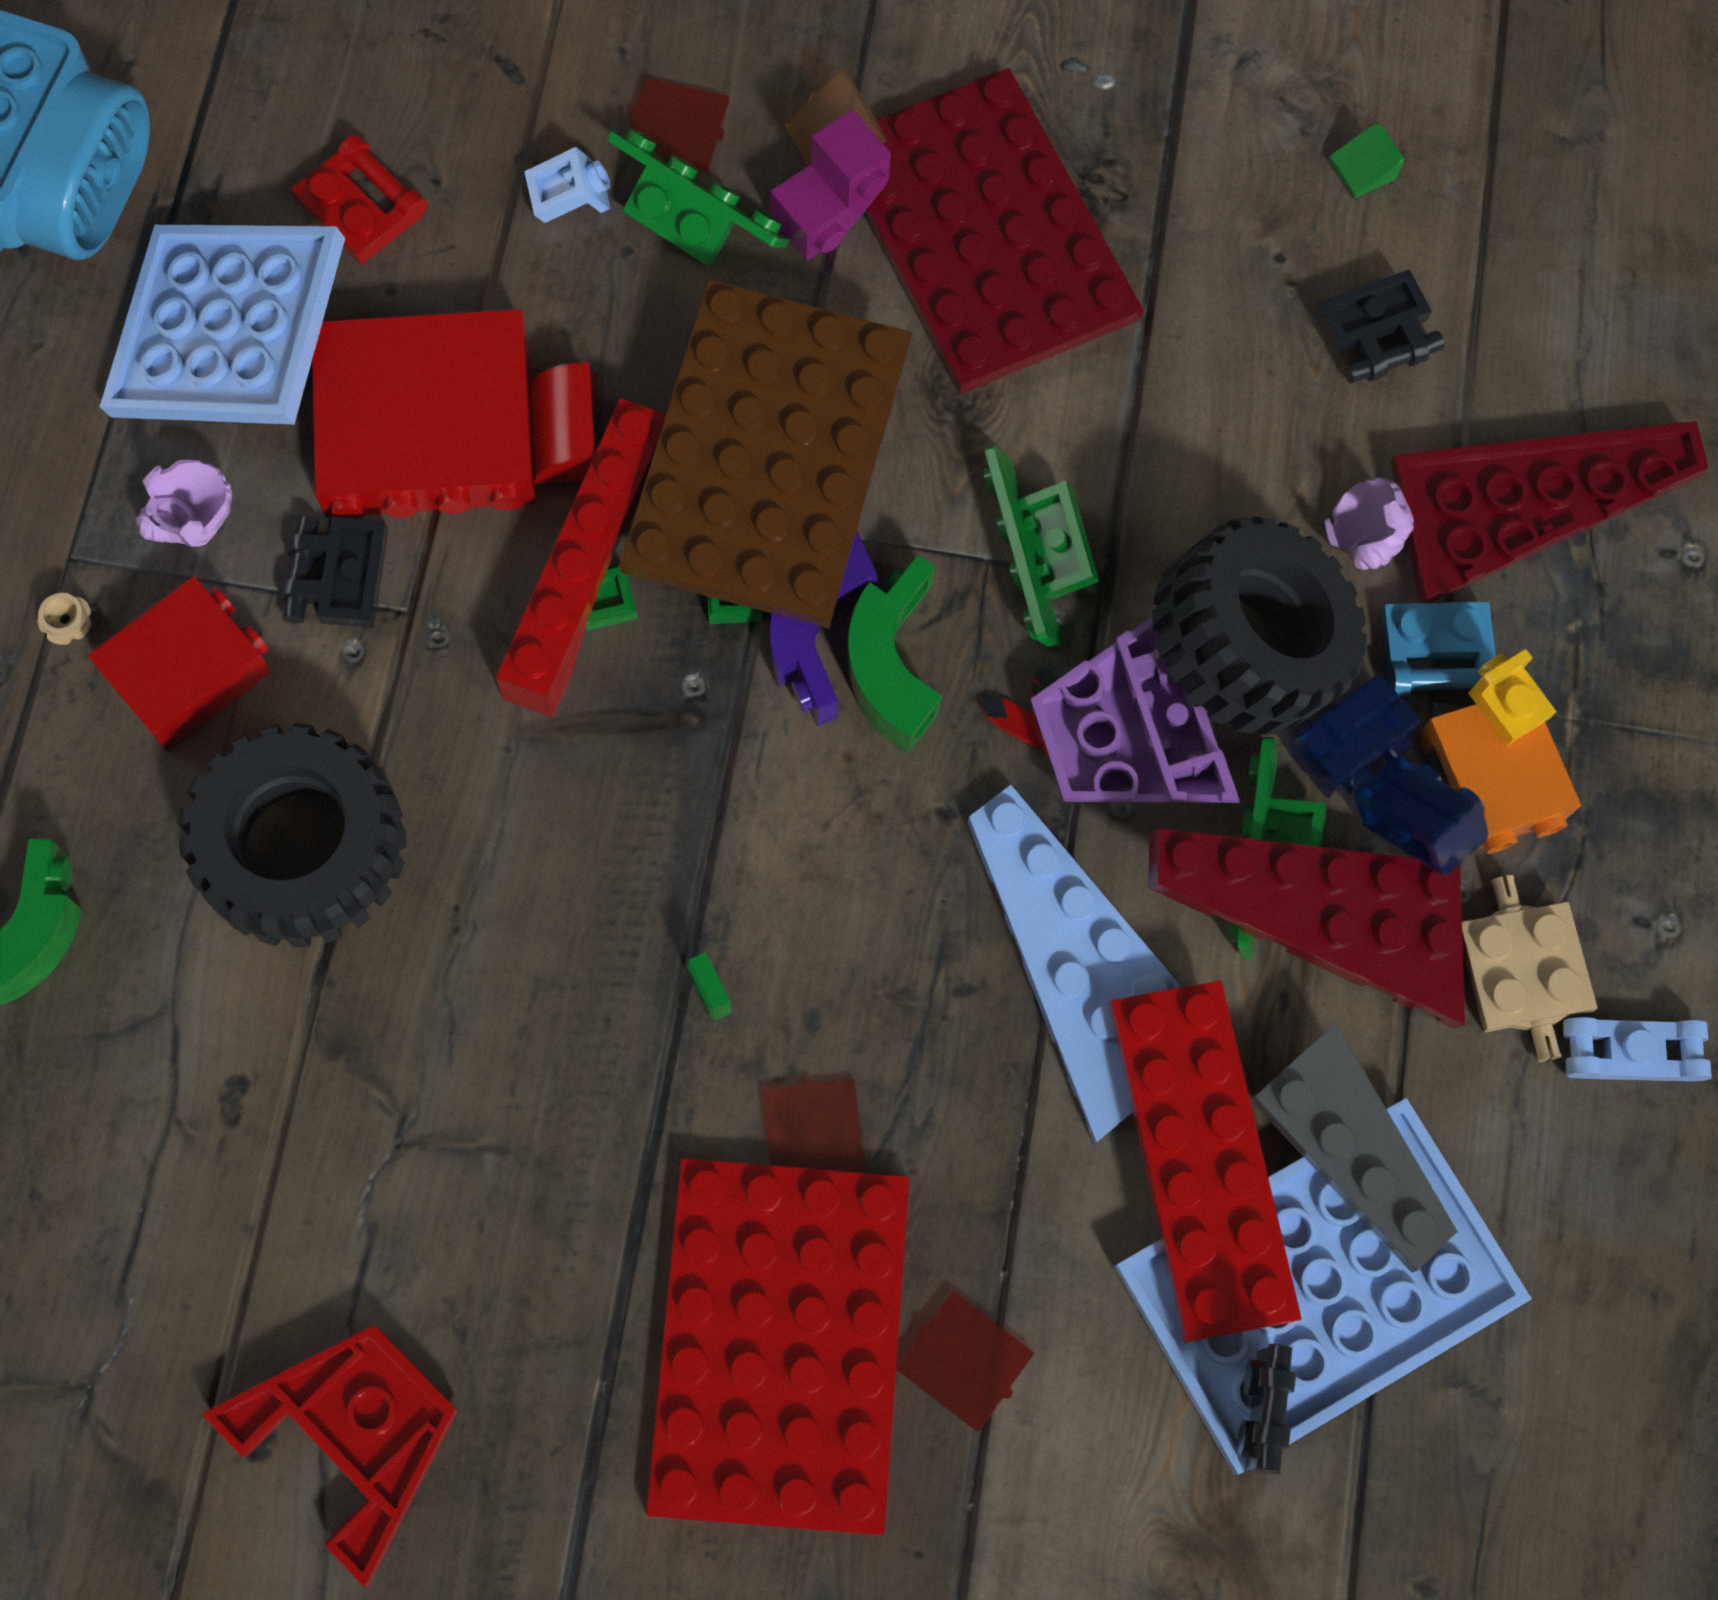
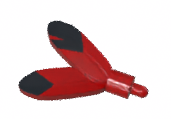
M1041 667L1035 672L1030 684V698H1033L1057 681L1048 668ZM988 696L981 700V710L989 722L1018 740L1035 748L1042 749L1050 760L1032 703L1031 714L1002 697Z

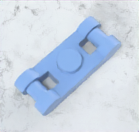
M1589 1017L1563 1020L1564 1038L1570 1040L1571 1057L1565 1059L1566 1076L1569 1078L1653 1081H1704L1712 1078L1711 1061L1704 1059L1703 1042L1709 1039L1708 1025L1705 1021L1597 1020ZM1593 1041H1603L1604 1058L1594 1056ZM1666 1043H1680L1681 1060H1667Z

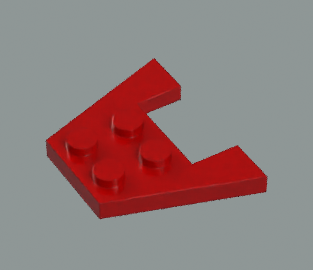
M373 1325L213 1407L201 1415L241 1457H247L288 1415L368 1498L324 1543L325 1547L364 1588H368L459 1410L378 1326Z

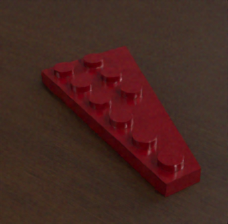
M1697 421L1397 454L1390 463L1394 482L1401 488L1414 519L1413 531L1407 538L1420 603H1431L1691 482L1701 477L1709 468Z
M1156 829L1149 833L1148 889L1207 916L1214 914L1241 926V931L1257 939L1267 938L1286 947V952L1359 986L1369 985L1394 997L1393 1001L1409 1009L1419 1008L1438 1017L1437 1022L1455 1029L1465 1026L1460 863L1167 829Z

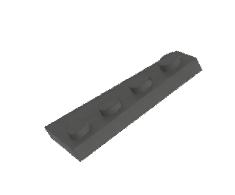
M1336 1022L1251 1100L1411 1273L1418 1271L1458 1232Z

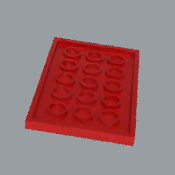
M681 1158L646 1516L885 1535L910 1177Z

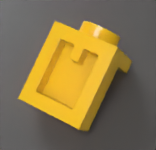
M1527 649L1512 658H1509L1503 652L1489 660L1478 669L1481 678L1468 693L1506 746L1543 724L1557 712L1525 669V666L1533 659Z

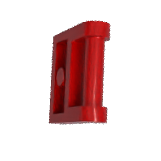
M354 134L342 142L335 155L290 190L294 201L320 226H336L345 237L343 249L361 266L415 223L425 213L428 202L416 190H408L370 153V145L360 135ZM358 168L395 207L385 214L347 176Z

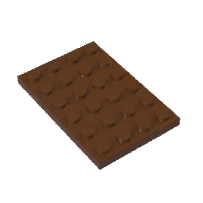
M708 279L619 565L620 573L830 628L910 347L912 332Z

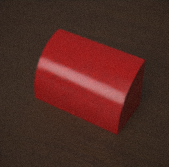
M589 362L570 363L552 367L538 374L530 384L535 484L583 482L596 453L593 391Z

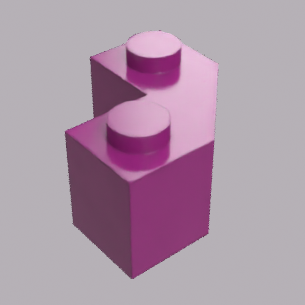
M853 109L812 135L811 165L770 191V215L782 223L780 230L791 238L790 242L806 261L820 252L828 253L834 250L889 181L891 153Z

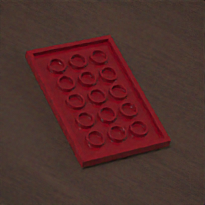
M1010 68L1003 69L866 123L870 130L890 151L891 158L889 181L866 209L864 215L959 395L1141 320L1144 309Z

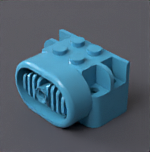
M0 10V251L3 248L11 249L27 244L73 260H85L95 255L107 242L142 171L150 136V117L146 101L140 91L134 86L94 74L78 41L72 34L65 30Z

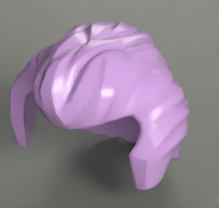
M179 460L164 470L158 465L143 479L149 500L141 509L135 521L137 526L140 527L141 536L145 540L161 543L177 542L190 547L206 545L230 514L232 502L231 485L226 482L225 476L220 472L219 468L214 467L210 463L204 464L200 460Z
M1381 477L1375 480L1368 479L1365 482H1359L1343 494L1333 509L1334 525H1332L1329 518L1324 520L1327 539L1331 546L1337 547L1344 553H1348L1354 561L1355 567L1361 570L1377 569L1379 566L1388 564L1391 558L1397 555L1404 547L1405 540L1413 531L1414 522L1410 507L1399 485L1394 481Z

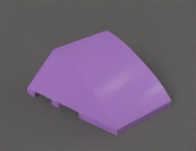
M1152 617L1131 632L1128 630L1116 638V642L1090 661H1083L1031 698L1064 802L1239 803V797L1222 749L1219 750L1205 708L1202 706L1194 707L1184 697L1187 694L1186 690L1179 682L1174 684L1166 672L1170 666L1165 657H1159L1155 645L1159 632L1153 631Z

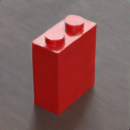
M195 576L87 655L167 752L272 672L262 656L269 649L260 636L249 624L240 630L229 617L236 612L229 600L216 586L207 591Z

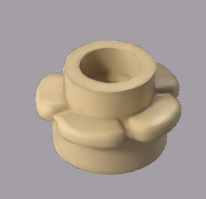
M68 593L53 594L40 605L37 620L38 627L41 632L47 633V639L57 645H68L72 639L80 640L88 634L92 625L89 619L91 608L80 597H74ZM64 616H70V621L67 624L61 623V619Z

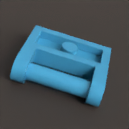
M1489 602L1385 604L1380 610L1387 685L1391 696H1408L1411 691L1472 689L1481 678L1478 669L1496 656ZM1474 659V668L1410 669L1407 664V660Z

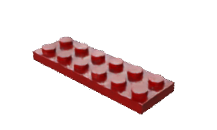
M1222 980L1111 1000L1109 1008L1184 1343L1302 1320Z

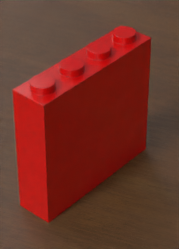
M522 309L322 322L312 358L315 491L316 498L325 517L361 519L364 515L386 513L392 517L404 518L415 515L417 511L440 510L447 514H461L469 511L470 508L493 506L498 510L509 511L519 509L524 504L536 503L528 334Z

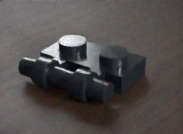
M1410 269L1323 300L1318 303L1314 311L1336 355L1355 348L1359 359L1349 362L1343 367L1344 375L1351 384L1365 378L1371 382L1383 378L1387 375L1389 369L1406 363L1409 366H1415L1426 362L1430 354L1443 350L1445 346L1443 336L1439 331L1436 330L1423 335L1418 327V324L1428 320L1432 310ZM1395 333L1400 344L1381 350L1377 339Z
M307 516L299 517L296 534L289 537L287 554L292 559L289 578L282 581L280 599L285 601L282 619L290 623H303L306 605L319 603L317 617L321 624L374 628L389 531L386 521L332 517L329 536L317 535L319 527L317 519ZM319 558L326 559L322 581L310 580L313 561Z
M1269 1344L1267 1348L1257 1351L1256 1360L1249 1359L1247 1363L1244 1393L1247 1396H1252L1250 1421L1242 1420L1238 1435V1455L1246 1457L1244 1471L1265 1475L1280 1474L1282 1449L1289 1448L1291 1429L1285 1428L1288 1393L1295 1391L1296 1373L1290 1371L1293 1347Z

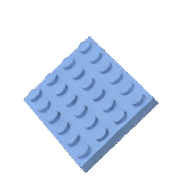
M1407 1098L1389 1107L1387 1111L1458 1231L1418 1271L1411 1273L1304 1157L1268 1177L1302 1320L1184 1343L1161 1239L1114 1266L1234 1475H1239L1245 1470L1246 1457L1238 1455V1435L1242 1420L1250 1421L1252 1396H1247L1244 1393V1378L1249 1359L1256 1360L1257 1351L1267 1348L1269 1344L1293 1347L1290 1371L1296 1373L1295 1391L1288 1393L1285 1428L1291 1429L1289 1444L1532 1299Z

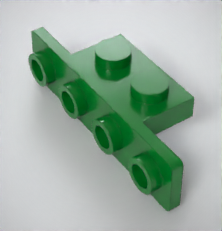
M631 127L627 133L610 130L606 138L608 142L646 165L622 210L624 213L705 265L713 264L735 223L772 247L786 248L791 238L779 231L782 223L778 219L758 208L754 210L753 214L737 204L740 196L736 192L716 181L712 183L711 187L695 177L698 169L694 165L674 154L671 155L669 160L654 151L657 143L644 133Z
M996 445L985 449L989 466L983 469V473L990 492L994 497H998L1002 513L996 516V520L1004 541L1007 544H1011L1015 561L1010 562V572L1013 581L1020 592L1024 591L1028 609L1023 611L1024 623L1033 640H1038L1055 651L1063 648L1064 644L1051 600L1100 582L1074 490L1065 480L1022 497L1012 459Z
M1263 737L1261 753H1252L1250 758L1249 785L1257 786L1255 804H1246L1244 808L1243 837H1250V839L1322 847L1327 811L1326 803L1273 798L1278 752L1275 738ZM1230 922V942H1238V949L1242 959L1253 960L1256 938L1242 932L1241 926Z

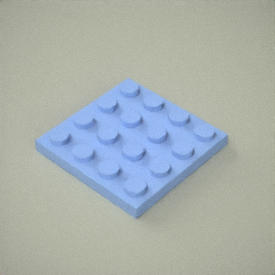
M155 224L100 408L113 418L294 425L345 242L343 234L336 226Z

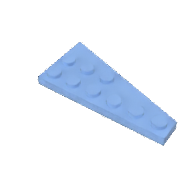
M1010 785L970 815L967 823L990 882L994 884L1005 912L1004 918L1011 935H1014L1023 958L1024 969L1053 1043H1056L1065 1065L1069 1084L1074 1096L1079 1101L1088 1124L1086 1127L1094 1145L1133 1113L1109 1003L1114 999L1181 988V986L1019 793Z

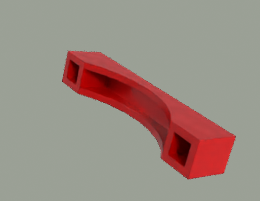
M622 398L619 399L497 673L496 680L503 700L553 718L574 670L580 644L602 581L619 542L637 510L666 414Z

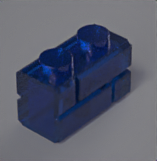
M1377 674L1296 735L1288 747V752L1300 768L1309 774L1311 781L1325 797L1330 798L1342 788L1350 795L1373 777L1374 774L1369 767L1382 757L1391 764L1415 744L1410 739V736L1420 725L1418 716L1405 701L1398 698V693L1385 678Z
M1396 756L1379 771L1378 778L1372 777L1356 791L1355 801L1364 827L1441 875L1447 876L1464 861L1466 854L1471 855L1487 840L1489 832L1484 816L1485 806L1481 799L1468 788L1462 787L1457 791L1445 784L1440 775L1427 764H1421L1416 767L1403 758Z

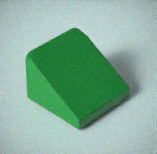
M1377 123L1363 131L1330 155L1328 159L1353 199L1396 180L1404 163L1403 156L1381 123Z

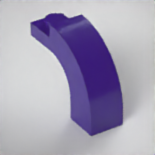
M858 530L834 614L856 604L869 582L877 587L878 576ZM772 613L770 622V657L777 687L794 681L792 682V689L801 711L804 713L811 710L817 726L837 719L838 699L815 645L816 636L822 626Z

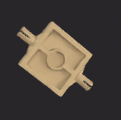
M1506 875L1504 879L1503 876L1497 877L1490 882L1494 889L1499 911L1489 917L1462 922L1463 955L1483 1032L1507 1028L1531 1030L1538 1062H1544L1548 1059L1549 1061L1562 1057L1559 1051L1553 1025L1566 1017L1592 1013L1598 1009L1570 904L1565 902L1538 908L1526 905L1521 906L1514 882V875Z

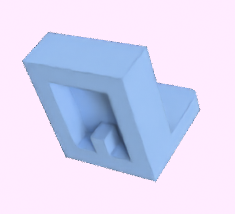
M577 147L524 171L534 216L544 223L587 203L600 213L610 209L607 190L610 189V180L605 168L599 161H593Z

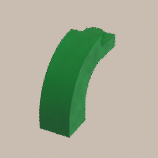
M919 554L908 568L900 565L892 573L883 591L872 583H868L861 593L851 617L847 649L848 678L860 710L869 723L883 737L906 754L911 751L939 715L943 697L905 668L898 657L894 644V638L899 628L933 586L936 566Z
M28 839L19 902L9 921L0 929V1006L29 992L55 969L68 951L80 922L82 908L67 895H62V891H67L71 884V861L67 858V854L50 839Z

